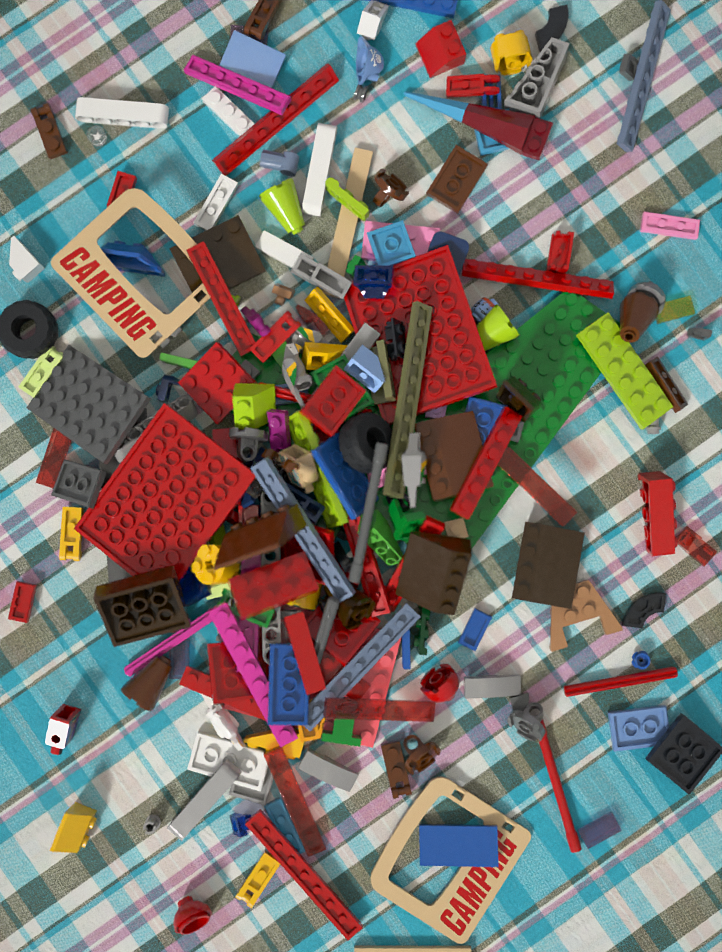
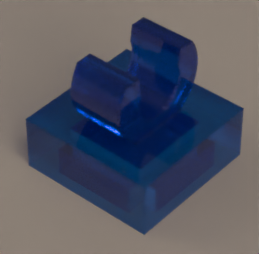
M238 813L229 815L233 834L238 837L248 835L247 830L250 829L245 825V821L251 815L247 813L243 815Z

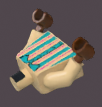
M295 444L278 453L273 449H265L262 457L264 459L269 457L271 461L275 457L277 462L282 463V467L286 470L290 481L301 487L303 493L307 494L314 490L312 483L317 481L319 476L311 452Z

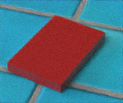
M335 365L300 410V413L326 435L332 437L366 390Z

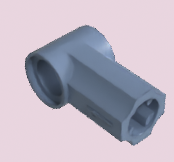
M263 149L260 157V167L277 170L286 176H295L300 156L288 151L278 153Z

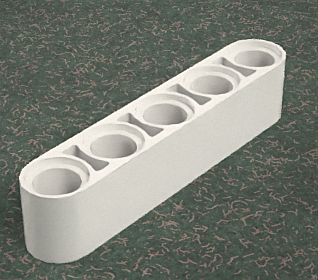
M80 97L77 98L75 119L85 123L164 129L168 126L169 107L159 103Z
M318 123L302 204L303 214L321 217L326 193L325 181L329 177L337 126Z

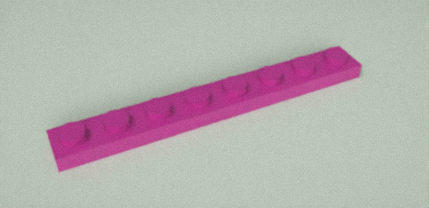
M227 601L209 609L208 613L267 721L269 680ZM269 725L280 747L298 739V735L292 725Z

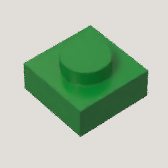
M355 255L349 261L346 272L351 279L356 280L360 278L367 265L361 257Z

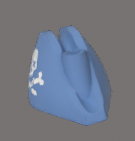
M360 36L357 45L356 75L358 84L362 85L367 79L377 82L378 74L384 67V59L377 49L372 47L363 36Z

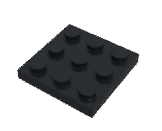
M680 713L645 759L690 795L721 756L722 746L684 714Z

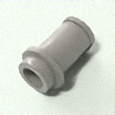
M659 418L645 428L647 434H659V430H661Z
M157 815L148 816L143 826V831L147 829L145 831L146 834H153L161 825L160 818Z

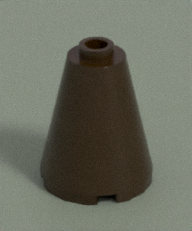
M325 585L324 591L330 598L333 595L327 585ZM355 587L353 588L356 593L339 602L336 612L341 623L348 630L363 624L361 620L364 617L368 619L376 606L371 597Z

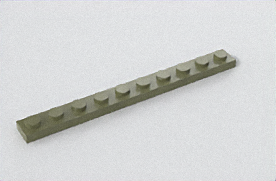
M419 301L412 303L383 495L398 499L404 498L405 486L402 453L408 448L409 434L414 433L432 307Z

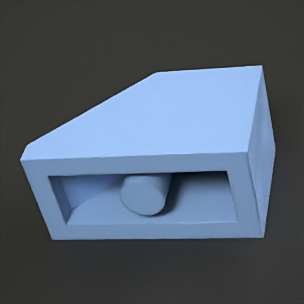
M362 344L344 370L375 393L385 382L378 356Z

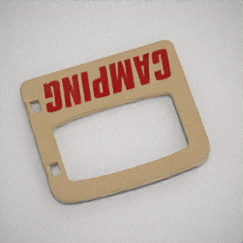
M134 188L123 192L51 259V266L137 356L146 358L201 308L210 297L202 283L170 314H164L152 305L119 272L97 243L98 239L129 210L138 208L190 260L186 250L197 245L196 242L144 191ZM202 290L206 296L197 302L194 297ZM159 331L163 336L153 343L150 338Z
M443 776L435 777L420 792L389 838L371 872V884L377 893L454 942L463 944L469 939L529 844L531 834L527 828L513 821L452 780ZM455 789L464 794L461 799L452 795ZM439 796H446L481 818L483 825H497L498 867H459L438 898L432 904H427L389 879V874L406 842L429 808ZM505 821L514 826L511 831L502 827Z

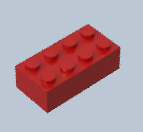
M304 551L228 579V585L241 620L314 594L319 589Z

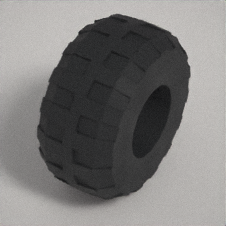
M30 300L16 301L7 306L2 314H0V342L13 355L25 359H36L55 345L58 338V324L54 315L42 304ZM29 320H34L36 323L35 333L32 337L22 340L20 336L21 326Z
M371 412L361 413L348 419L342 425L339 435V449L344 460L350 467L360 473H371L376 442L388 444L386 459L383 464V468L387 467L393 432L389 423L379 415Z

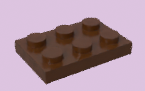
M455 145L427 190L426 195L458 214L488 164Z

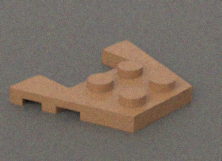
M589 580L576 583L572 609L550 605L549 649L551 652L568 647L563 632V627L599 616L605 635L623 630Z

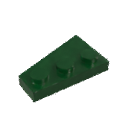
M417 605V608H420V618L415 622V627H418V635H414L413 646L416 647L419 655H427L425 641H427L429 634L427 622L430 619V610Z

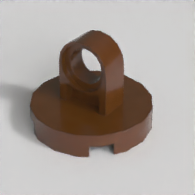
M380 169L374 176L377 185L381 188L373 198V202L379 208L390 197L398 201H404L409 194V191H405L407 186L393 173L390 176L385 174L387 171L385 169Z
M409 735L404 739V748L409 754V758L405 762V768L411 775L414 774L415 770L420 773L436 761L434 756L441 753V749L435 742L423 744L416 735ZM412 740L418 742V746L415 749H409L407 746Z

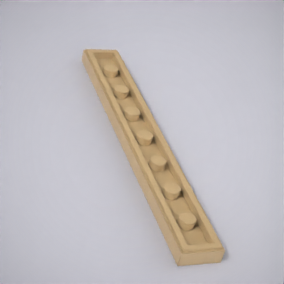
M354 148L345 189L349 190L354 195L353 198L359 202L363 200L373 151ZM341 205L327 267L345 278L358 217ZM322 290L323 293H324L326 296L338 298V297H336V296H334V295H332V294H330V293H328V292Z

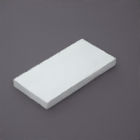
M198 731L187 770L212 776L225 760L229 759L242 771L234 784L262 791L272 753L260 748H251L247 744L238 751L229 739Z

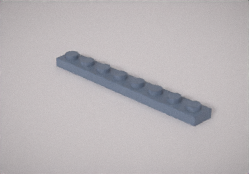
M663 0L655 1L651 12V19L646 31L640 60L637 64L630 97L627 101L620 134L618 135L617 145L625 152H633L669 19L671 9Z
M267 457L250 468L276 509L285 504H289V506L298 504L307 526L297 533L295 538L332 595L338 598L340 602L354 595L356 591L270 458Z
M407 603L326 685V689L321 690L311 700L308 708V725H304L309 731L333 709L420 618Z

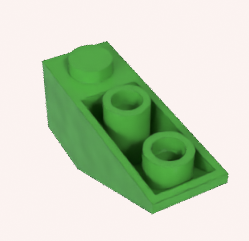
M374 510L367 544L388 566L398 564L403 557L402 551L397 541H395L388 521L378 510ZM363 514L360 515L358 534H359V530H360V525H361V521H362V516H363Z

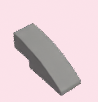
M302 253L298 256L290 270L291 273L341 299L344 298L352 283Z
M521 675L464 676L465 699L521 695Z
M310 748L307 749L298 766V769L348 792H350L359 776L353 770L326 755L324 757Z

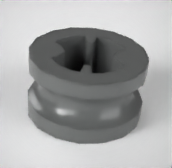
M358 84L353 100L359 99L360 103H363L367 95L368 86L362 87V85Z

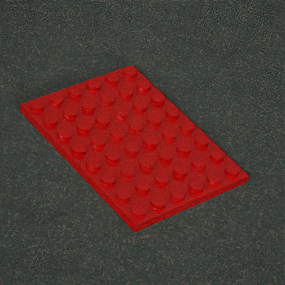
M448 245L351 281L352 283L344 296V300L355 334L366 323L381 334L377 341L384 340L386 344L393 342V340H386V322L391 321V318L402 321L406 329L405 340L407 341L412 303L419 301L432 307L416 416L497 387ZM398 357L397 361L390 360L396 401L378 404L381 417L389 425L394 424L404 361L400 357Z
M164 403L100 491L94 509L88 508L74 529L130 575L135 576L174 566L180 582L197 557L200 547L210 542L255 481L256 476L244 463L176 410Z

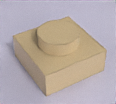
M464 518L444 522L447 536L468 538Z

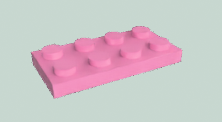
M365 221L361 256L363 260L376 261L367 232L393 223ZM405 225L415 255L419 256L427 253L433 235L439 232L440 228Z

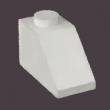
M371 0L362 11L357 34H360L367 40H375L380 32L389 6Z
M15 236L11 238L9 265L14 270L12 274L19 281L23 279L29 283L45 268Z

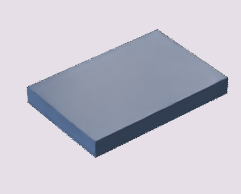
M234 30L219 66L273 88L286 59V54Z
M666 705L608 712L612 750L614 752L654 747L669 728Z

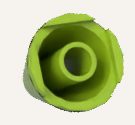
M292 178L282 181V184L272 186L259 195L260 200L287 233L292 232L295 235L303 231L302 227L305 223Z
M498 304L493 306L476 326L485 351L519 336V333Z

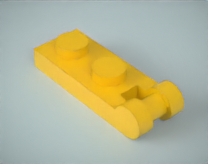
M62 508L60 560H81L82 535L74 527L82 518L84 508ZM68 546H73V551H68Z
M266 850L264 851L235 896L238 900L242 899L245 901L246 905L250 908L253 907L280 866V863L272 854ZM247 889H249L251 892H253V894H252V895L248 894V893L246 892Z

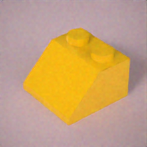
M75 802L64 813L49 851L78 853L82 847L85 848L90 838L87 835L89 829H93L97 821L95 817L97 810Z

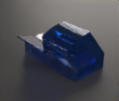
M355 265L353 284L359 288L364 298L384 299L388 289L392 287L394 267Z

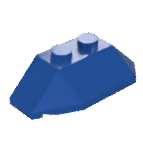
M114 241V243L107 242L101 247V250L119 271L165 277V272L143 244L133 243L132 246L126 245L122 241Z

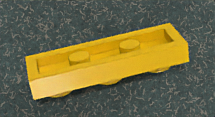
M319 287L314 288L304 301L326 324L341 343L344 342L354 332L353 326Z

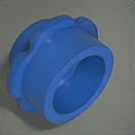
M641 650L632 655V665L635 668L644 670L650 665L651 659L647 652Z

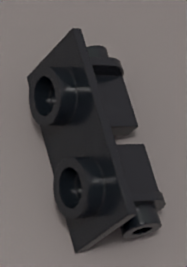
M394 318L386 322L385 326L386 340H393L392 343L387 344L388 357L391 361H397L398 357L404 359L406 348L405 326L402 321Z

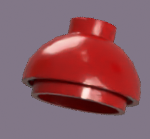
M187 896L177 903L179 909L173 921L176 933L187 935L201 929L209 922L212 911L204 902L193 900L192 896Z

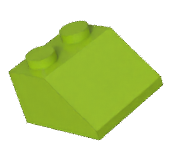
M235 383L232 396L235 428L238 427V430H245V428L257 429L267 424V411L269 409H276L275 384Z

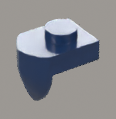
M165 374L162 377L161 384H158L156 388L157 399L168 403L172 385L180 386L178 384L180 380Z

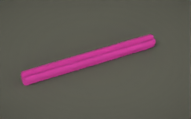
M208 611L193 620L191 627L178 630L124 667L125 674L129 677L134 675L156 656H162L211 623L212 619Z

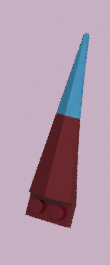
M404 92L406 97L481 132L522 156L539 161L553 128V122L536 118L535 115Z

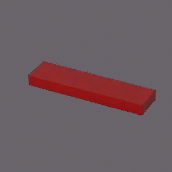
M301 611L285 616L284 621L306 694L309 695L326 689L304 612Z

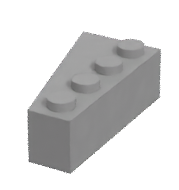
M551 37L537 56L535 62L516 84L512 93L504 100V110L509 109V111L535 115L536 118L541 119L567 58L570 43Z

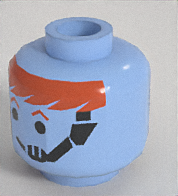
M481 298L471 308L474 321L478 324L493 306L498 303L493 298Z

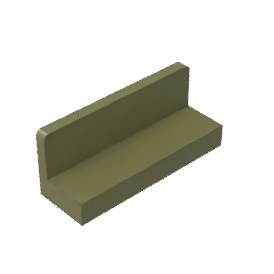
M384 340L376 341L377 346L370 349L371 352L378 356L385 382L375 393L371 391L372 399L375 402L374 405L396 401L390 358L388 357L387 344Z

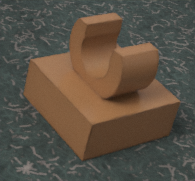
M279 283L275 284L272 293L277 294L275 303L281 306L282 304L284 305L286 298H293L295 290Z

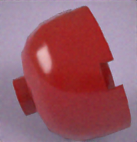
M441 664V668L436 671L435 668H432L424 675L420 682L422 685L420 690L433 702L442 703L450 701L458 691L459 678L449 664Z

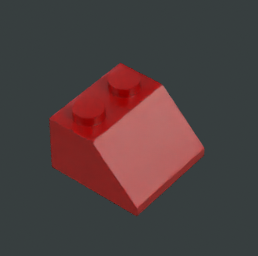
M452 20L433 27L415 43L429 78L465 63L466 52Z

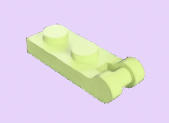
M54 346L38 358L18 387L35 398L40 392L42 384L47 382L51 376L52 369L58 366L63 359V352H58ZM50 356L55 358L52 363L48 361Z

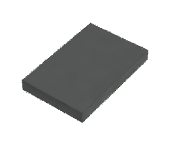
M64 459L51 495L94 509L107 472Z

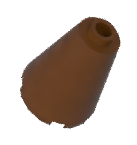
M633 292L624 297L620 304V336L624 341L629 343L636 342L656 320L659 313V305L655 298L652 296L650 298L643 292Z
M164 655L161 657L156 656L123 685L121 692L128 699L135 700L137 702L136 705L151 712L155 708L173 666L170 664L172 661Z

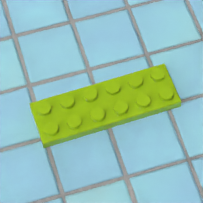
M609 312L576 334L641 430L673 408L631 344L621 338L620 328Z
M300 411L289 416L290 433L295 445L309 452L319 446L318 436L313 432L311 422ZM313 457L319 479L312 483L314 487L313 492L317 502L326 507L322 514L326 526L331 528L348 522L347 511L342 507L341 501Z

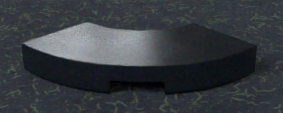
M567 4L549 9L547 24L542 29L536 31L535 37L539 52L542 51L551 37L559 40L568 22Z
M650 593L638 598L627 609L622 626L642 629L644 622L649 616L664 612L666 593Z

